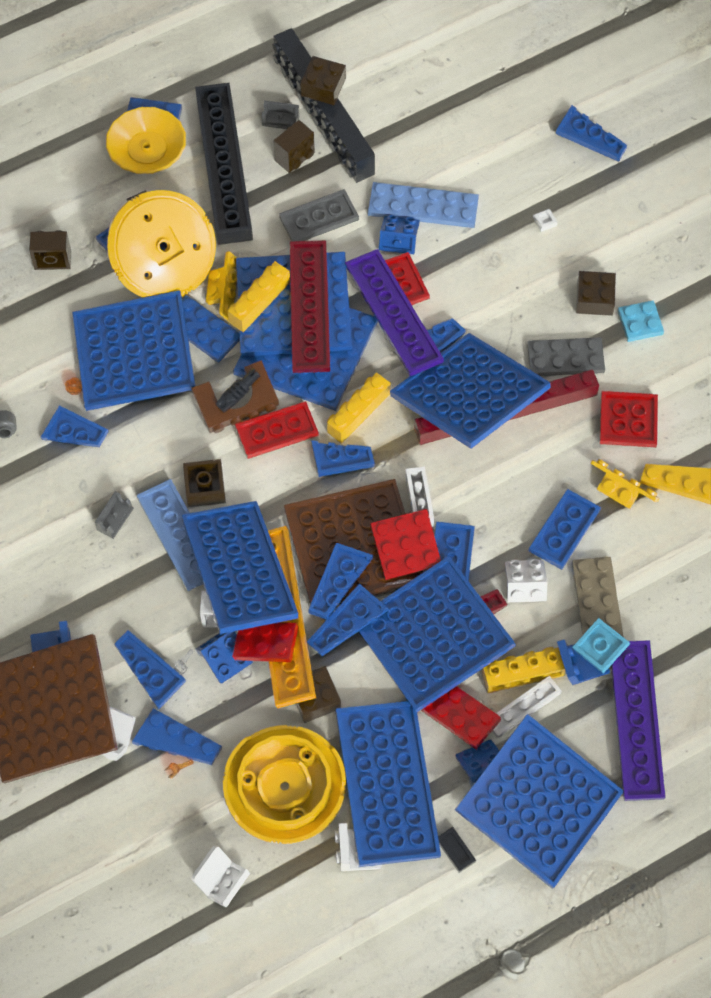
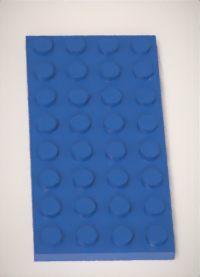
M257 501L182 515V522L220 634L298 619L296 605Z
M408 701L337 708L335 714L346 776L358 867L440 858L441 851L418 715Z

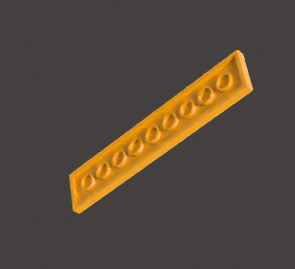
M287 526L268 530L298 611V619L283 622L297 623L299 626L292 662H269L274 701L277 708L316 698Z

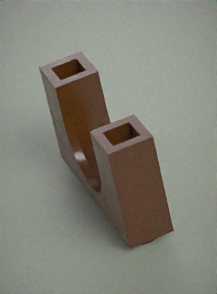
M262 360L244 367L245 374L253 368L261 377L251 385V399L241 408L229 409L225 413L218 409L216 406L218 400L209 381L192 388L193 395L209 433H219L225 429L224 427L229 425L235 426V424L247 418H256L259 416V413L264 411L271 412L277 408L276 406H279L278 397Z

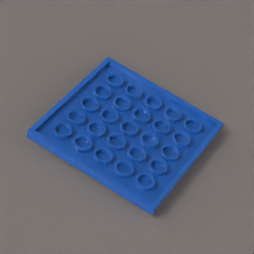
M345 252L327 253L330 351L352 350ZM290 255L236 258L238 300L241 294L252 286L253 281L263 274L265 268L271 266L275 261L289 270L290 273ZM291 276L290 283L244 332L240 331L241 357L292 354Z
M180 290L72 312L86 411L190 391L193 387H196Z
M349 308L352 350L330 351V372L293 373L292 354L240 356L233 374L243 378L246 375L244 367L262 360L275 390L336 411L378 321L375 316Z
M468 333L441 353L444 358L443 363L409 376L390 390V396L472 449L549 390L551 385L546 379L471 333Z
M450 556L381 600L388 607L389 611L358 631L416 713L516 646L513 639Z
M527 714L455 808V811L553 889L624 791Z

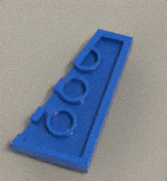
M571 105L556 129V134L619 162L627 149V145L610 132H605L602 126L590 121L587 115L581 114L576 110V107Z
M336 543L308 613L327 620L373 559V555Z
M359 584L311 636L307 643L321 656H324L389 611V609Z
M129 630L114 643L116 649L158 710L186 682L182 675Z
M154 708L132 740L134 745L149 747V749L165 751L175 756H184L187 759L209 765L214 763L222 750V746Z

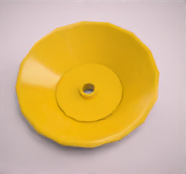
M138 107L124 112L112 122L106 134V149L111 160L120 168L136 174H153L169 168L180 158L186 147V132L180 120L170 112L156 107Z

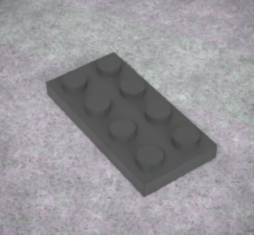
M343 189L279 213V218L291 241H306L359 220V215L347 192Z
M602 337L528 341L530 370L539 376L574 375L592 369L595 374L605 373Z

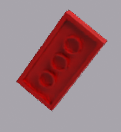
M306 401L235 424L247 459L319 436Z
M457 686L421 710L474 749H477L501 721V717Z

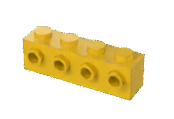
M276 261L271 266H267L263 274L253 281L252 286L241 294L240 299L230 305L228 308L229 323L244 332L290 283L289 270Z
M377 372L372 377H368L362 388L355 390L352 398L348 402L345 401L340 406L339 411L328 418L327 433L342 444L390 395L391 383Z
M547 647L540 652L529 651L522 656L516 657L512 655L501 661L495 660L484 667L481 672L487 693L540 682L548 676L552 679L565 676V667L559 647Z

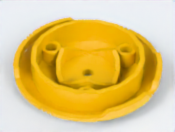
M168 190L144 192L139 194L138 197L135 196L127 201L115 214L109 227L107 240L109 261L119 281L131 292L143 298L179 290L183 297L185 293L188 294L191 290H195L208 275L214 261L216 249L214 230L203 209L189 197ZM161 242L167 244L166 250L160 249L159 245Z
M287 725L268 727L245 737L228 758L223 776L225 802L230 814L238 825L247 833L260 840L270 843L273 841V843L277 842L278 844L280 842L282 844L301 842L322 832L337 816L344 800V790H346L344 787L346 786L344 765L337 750L319 734L298 726L296 728V726L292 727L291 725L289 727ZM282 783H288L289 788L287 790L280 788Z

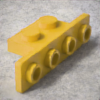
M230 251L225 253L224 267L209 271L206 303L209 305L220 303L219 314L228 322V308L235 301L237 282V257Z
M601 459L591 461L592 465L606 472L597 488L598 491L631 509L640 493L654 502H659L660 498L657 497V492L650 488H647V490L640 487V482L633 478L628 480L623 477L625 474L616 468L614 471L607 467L609 464Z

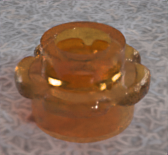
M72 377L65 382V389L69 394L77 395L82 391V383L79 378Z

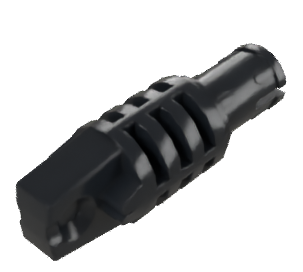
M251 368L242 379L236 380L217 401L216 406L218 409L225 413L236 405L249 392V387L261 377L259 373Z

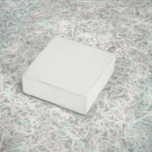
M550 209L533 215V219L541 232L557 226V221Z

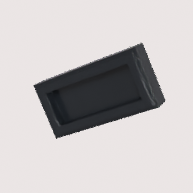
M454 827L438 836L440 847L458 873L476 863L475 857Z

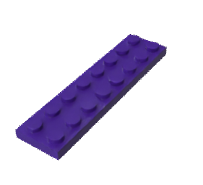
M373 250L345 262L346 269L409 376L443 363V356L379 250Z
M650 640L629 641L630 645L611 665L622 788L624 791L623 799L624 801L664 800L666 796Z

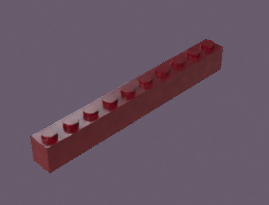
M594 370L549 381L551 388L510 420L597 396L599 383ZM423 417L416 418L414 421V430L420 445L452 437Z

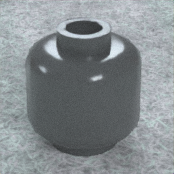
M1 410L0 438H9L17 430L16 417L10 411Z

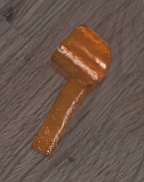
M191 759L182 764H169L165 771L170 769L173 773L168 778H174L180 770L194 764Z

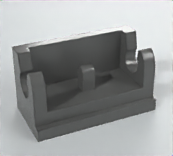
M264 100L262 126L288 129L299 120V105Z
M115 491L95 521L97 531L114 539L134 509L131 501L128 498L123 500L120 493Z

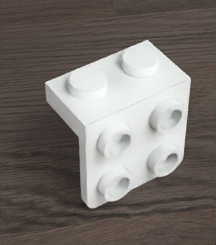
M532 559L505 562L508 602L547 601V577L544 561Z
M109 706L118 750L102 755L109 760L117 761L127 751L135 717Z
M347 823L339 824V830L335 831V843H339L340 851H336V862L341 863V871L380 869L382 865L358 867L353 829H347Z
M213 846L200 866L195 870L192 881L209 899L227 907L250 873L247 869L231 862L219 847Z

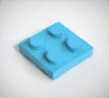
M654 300L618 307V314L628 342L664 334Z
M598 618L572 648L604 674L630 643Z

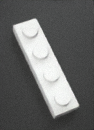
M548 676L496 714L501 717V721L492 732L497 738L501 737L518 725L527 714L532 715L560 695L561 689Z

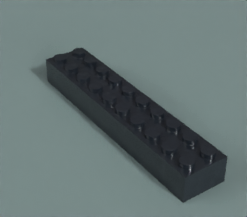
M290 28L274 35L272 47L275 53L273 55L275 63L281 66V71L285 77H288L292 89H296L299 100L305 103V108L309 114H312L316 126H320L323 137L329 140L332 151L338 154V159L342 165H345L349 177H353L355 182L358 183L375 175V153L340 100L337 98L335 105L301 96L300 83L311 61V56L294 30Z
M230 82L195 87L217 245L252 241V225Z

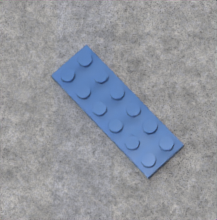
M373 182L368 216L384 217L396 215L399 218L413 217L416 220H420V222L475 228L479 194Z
M169 479L136 495L187 591L202 585L203 582L182 522V515L189 514L190 512L172 480Z

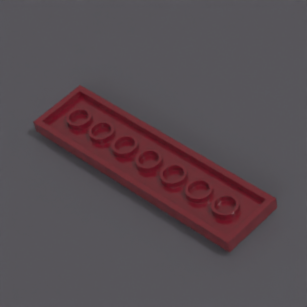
M326 240L290 241L293 373L330 372Z

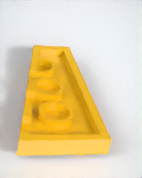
M645 464L640 480L641 484L711 504V468Z

